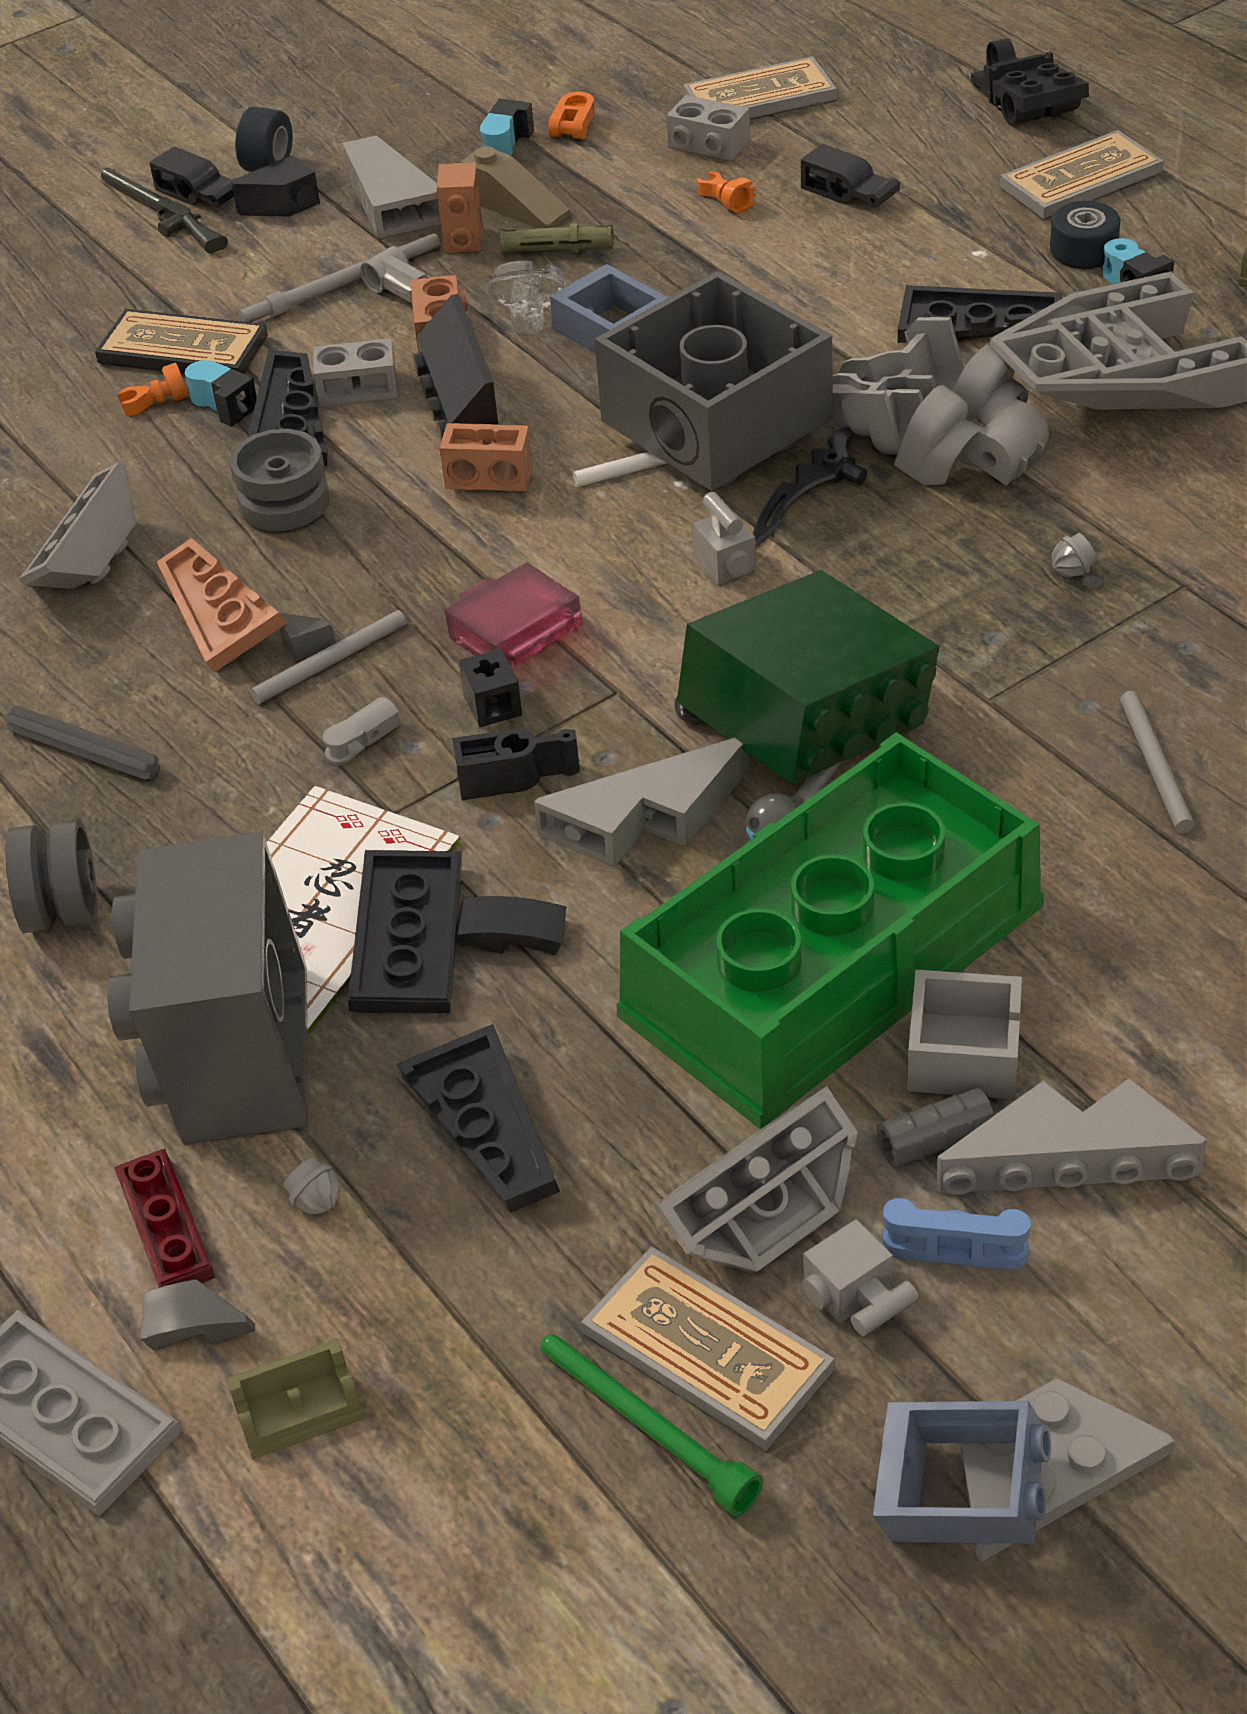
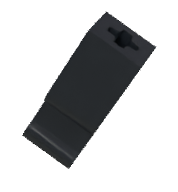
M823 143L801 159V189L839 203H847L856 197L867 201L872 207H879L900 190V182L896 178L890 177L888 179L874 174L871 165L865 159Z
M174 146L149 162L155 190L187 204H193L202 199L209 202L213 207H219L234 197L231 181L237 178L230 179L220 175L216 166L203 157Z
M509 729L452 738L462 800L521 792L534 787L540 780V777L558 774L572 776L580 772L575 730L564 729L558 734L534 737L527 730Z

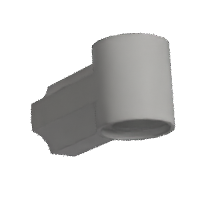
M395 246L387 248L360 265V274L368 289L374 293H380L387 289L412 303L410 280L431 278L428 274L409 265L405 254Z

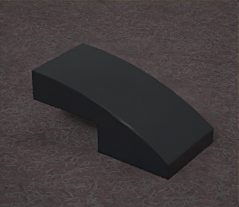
M479 896L464 898L461 904L455 941L503 954L507 943L510 942L556 955L562 943L567 907L551 902L520 897Z

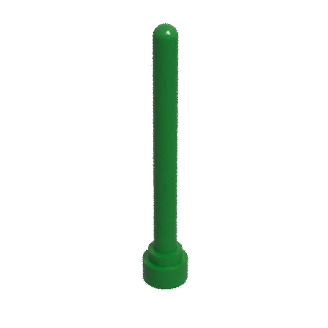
M549 1334L542 1339L540 1348L545 1356L709 1482V1490L713 1492V1500L732 1516L738 1517L754 1504L763 1487L764 1481L760 1474L744 1462L734 1463L731 1460L722 1462L559 1336Z

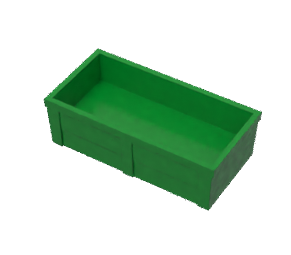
M896 732L880 743L879 749L779 821L776 823L771 822L754 834V839L644 918L638 917L620 930V1001L617 1002V1017L757 1128L762 1129L912 1011L916 970L960 973L1044 906V892L1041 891L1040 824Z

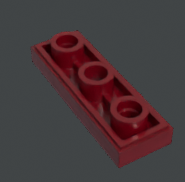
M164 1148L115 1166L117 1178L158 1287L190 1280H198L204 1283L214 1279L215 1275L166 1149Z

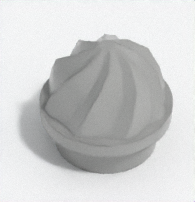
M1077 533L1071 538L1064 536L1052 552L1053 569L1067 578L1080 575L1085 576L1090 572V567L1098 562L1093 547L1081 533Z
M316 1157L309 1158L297 1166L287 1177L283 1185L290 1194L289 1202L294 1207H298L311 1215L332 1209L340 1193V1185L335 1169L330 1164L322 1165Z

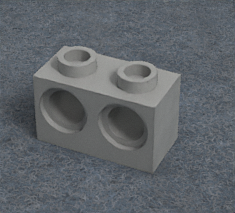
M685 95L666 115L668 147L732 161L750 141L749 108Z
M392 338L313 347L314 379L319 407L398 398L397 372Z

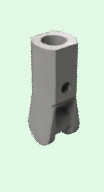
M379 697L348 719L327 728L323 733V742L327 746L325 757L328 763L336 766L347 764L365 747L400 725L399 711L395 705L387 698Z

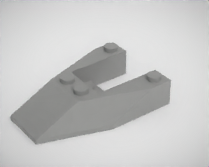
M1172 272L1072 293L992 337L989 346L1035 392L1095 410L1222 408L1247 402V340L1240 336L1176 352L1162 340L1163 338L1183 334L1194 292Z

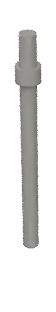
M433 233L398 248L409 260L439 248L440 241L438 236ZM365 261L287 292L281 293L276 291L263 297V301L239 310V318L242 322H253L268 315L274 318L288 311V307L361 279L360 265Z

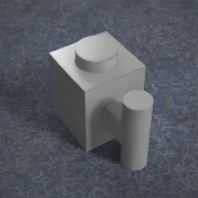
M716 492L707 493L702 503L709 510L711 516L692 523L693 553L697 562L718 585L756 571L755 536Z
M857 1219L803 1253L804 1280H802V1287L809 1301L818 1309L825 1308L839 1323L851 1316V1323L861 1336L867 1335L919 1299L915 1287L907 1280L892 1289L893 1255Z

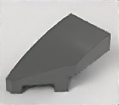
M198 1280L180 1282L144 1292L141 1340L152 1350L200 1334L215 1345L255 1331V1323L247 1315Z

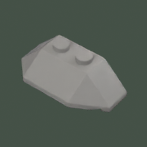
M120 461L91 477L69 511L25 572L19 577V580L24 585L74 589L88 581L91 584H95L108 574L111 569L108 563L128 545L129 541L126 537L136 524L126 467Z
M826 1086L684 1182L654 1207L686 1254L752 1274L756 1273L840 1212L849 1174L851 1152L855 1147L858 1131Z

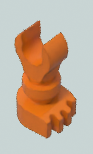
M712 171L708 172V181L696 177L699 195L715 197L722 202L725 208L733 212L741 213L755 205L752 200L756 197V193L753 192L755 186H752V181L745 177L729 181L723 179L720 173Z
M176 362L163 367L162 371L166 379L165 381L159 383L157 379L150 382L151 386L149 387L146 385L126 387L117 394L126 416L138 415L151 406L154 401L157 400L158 404L166 401L165 397L172 395L174 402L189 397Z

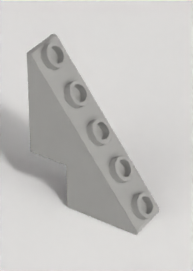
M731 738L539 797L534 802L538 836L614 867L644 831L686 847L750 770V754L742 749L743 743L736 738Z
M1130 1078L1083 1112L1043 1080L937 1157L936 1191L940 1194L962 1195L973 1191H1020L1025 1188L1052 1186L1072 1188L1083 1184L1114 1182L1130 1184L1136 1181L1162 1179L1182 1181L1197 1177L1202 1173L1207 1139Z

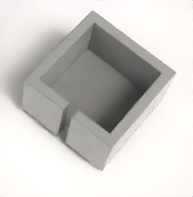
M916 970L908 1049L907 1091L959 1095L979 1087L987 1097L1015 1099L1022 977Z

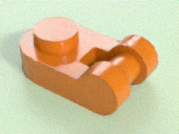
M571 92L564 95L559 100L549 119V136L561 138L563 135H572L573 139L585 140L588 126L595 114L594 97L586 92Z

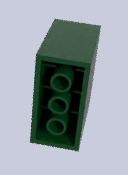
M819 570L687 623L677 703L726 738H736L743 743L742 749L793 785L879 745L896 732L903 734L924 724L929 711L928 702L932 682L936 676V663L940 646L823 570Z

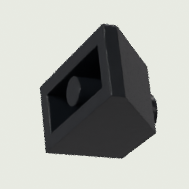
M293 155L231 181L236 210L240 215L290 217L320 204L315 171Z

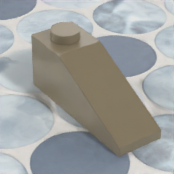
M482 146L460 161V163L476 162L481 206L535 228H554L571 216L570 208L511 155L495 150L493 147Z

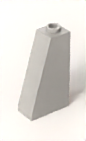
M377 135L342 143L348 178L378 239L441 224L436 189L437 183Z

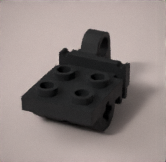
M1008 38L989 42L986 49V65H984V70L971 73V82L988 91V102L994 103V106L1001 105L1003 116L1009 125L1076 110L1080 107L1081 99L1089 97V83L1075 76V73L1068 72L1054 63L1052 52L1049 51L1045 55L1037 54L1017 59L1014 46Z

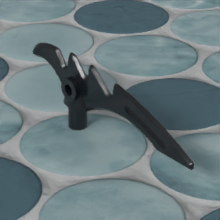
M849 426L827 439L830 450L815 448L811 451L812 466L803 463L796 465V484L783 482L778 486L765 505L753 530L755 546L780 526L781 519L790 504L808 489L834 478L838 481L846 478L857 484H862L865 481L867 470L856 465L855 458H852L849 454L848 445L851 438L855 435ZM784 498V500L782 501V503L779 505L778 509L776 510V512H775V514H774V516H773V518H772V520H771V522H770V525H769V526H766V524H767V522H768V519H769V517L771 516L772 512L774 511L775 507L778 505V503L781 501V499Z

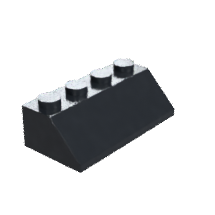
M459 294L451 295L418 334L419 352L413 353L417 377H421L424 397L429 399L432 419L437 421L440 441H442L447 423L498 425L494 383Z

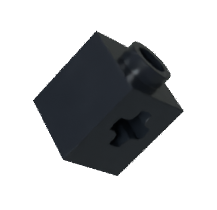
M502 648L458 660L463 695L479 728L522 716L519 683ZM489 697H497L498 702L490 704Z

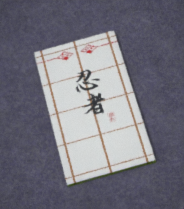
M314 786L267 841V846L307 966L308 1035L350 983L365 850L454 851L460 843L459 835Z

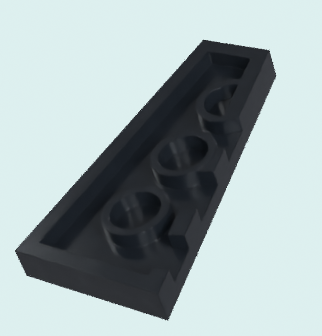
M906 285L898 325L897 343L907 342L904 332L918 317H951L956 338L999 334L1063 299V293Z
M268 349L247 438L272 429H293L305 432L317 440L321 447L324 465L327 466L328 452L323 440V428L319 420L317 398L314 396L308 354Z
M493 1024L397 1063L403 1078L510 1213L560 1192Z

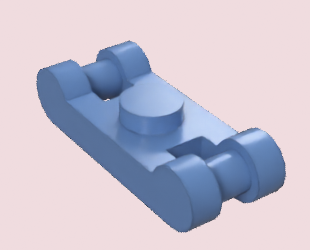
M894 1198L884 1205L883 1226L885 1228L882 1233V1245L894 1258L1007 1270L1019 1269L1027 1263L1031 1220L1021 1210L1008 1209L999 1216L968 1214L960 1210L937 1211L917 1209L911 1201L904 1198Z

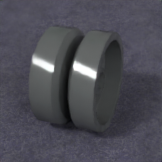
M293 429L267 430L254 434L240 442L231 453L230 468L233 482L237 487L236 497L239 511L243 519L255 528L268 531L293 530L313 522L328 507L329 490L327 479L323 473L324 462L321 447L317 440L307 433Z
M81 819L53 822L47 839L37 825L9 828L5 843L6 874L13 912L22 933L51 930L57 914L67 928L95 924L98 901L96 876L90 842Z

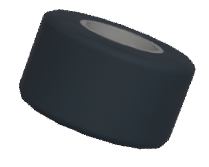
M249 107L242 114L238 123L235 140L236 157L241 168L245 171L253 172L290 156L293 133L289 116L281 110L262 107Z
M1077 201L1061 206L1052 216L1050 252L1060 263L1074 268L1102 266L1105 261L1104 246L1108 241L1119 238L1121 218L1116 210L1096 201Z

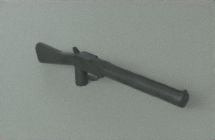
M107 167L102 170L101 179L158 211V220L161 221L158 223V229L163 236L166 237L181 228H185L207 253L222 250L228 245V239L225 236L201 225L197 220L201 218V215L192 214L190 208L154 193L116 172L115 169Z

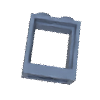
M605 264L550 296L553 329L596 353L595 338L669 297ZM614 305L631 313L614 324L598 315Z
M1029 1401L888 1402L873 1517L891 1542L1034 1544L1036 1521L1043 1520L1046 1512V1494L1040 1478L1042 1462H1048L1051 1456V1435L1048 1426L1041 1423ZM927 1443H1015L1009 1508L919 1507Z

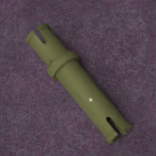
M571 223L570 227L501 229L500 246L502 254L571 250L572 254L580 253L581 249H613L614 231L612 224L580 227L579 223Z

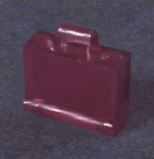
M528 562L497 580L492 577L484 579L460 593V601L445 609L451 640L474 656L502 648L511 668L583 625L579 596Z

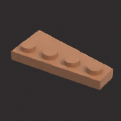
M192 538L157 561L205 662L214 672L236 660L241 654L287 624L286 620L275 608L264 602L255 591L244 585L235 574L224 568L216 558Z

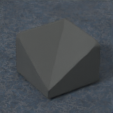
M280 613L287 622L286 625L280 628L281 637L295 663L305 660L336 643L333 627L330 622L321 618Z

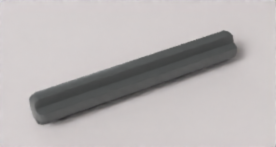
M13 706L10 713L5 715L4 721L7 722V729L11 732L143 780H152L155 774L160 771L161 765L158 764V756L21 706Z

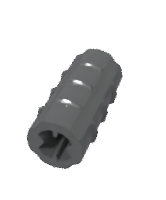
M978 1087L959 1095L954 1094L952 1097L934 1104L929 1103L927 1106L924 1105L923 1108L909 1113L905 1112L898 1117L877 1124V1136L886 1160L892 1168H896L949 1149L992 1118L994 1112L988 1097Z

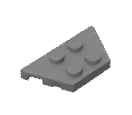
M1059 1378L1016 1400L1029 1401L1041 1423L1048 1426L1051 1435V1456L1048 1462H1042L1040 1478L1046 1494V1512L1043 1520L1036 1521V1531L1173 1453L1174 1439L1168 1433ZM958 1443L962 1469L965 1472L968 1508H1009L1015 1443ZM974 1543L976 1556L981 1562L1012 1545L1011 1543Z

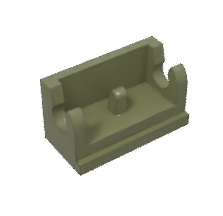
M338 1338L226 1378L252 1460L364 1419L351 1374L349 1375Z

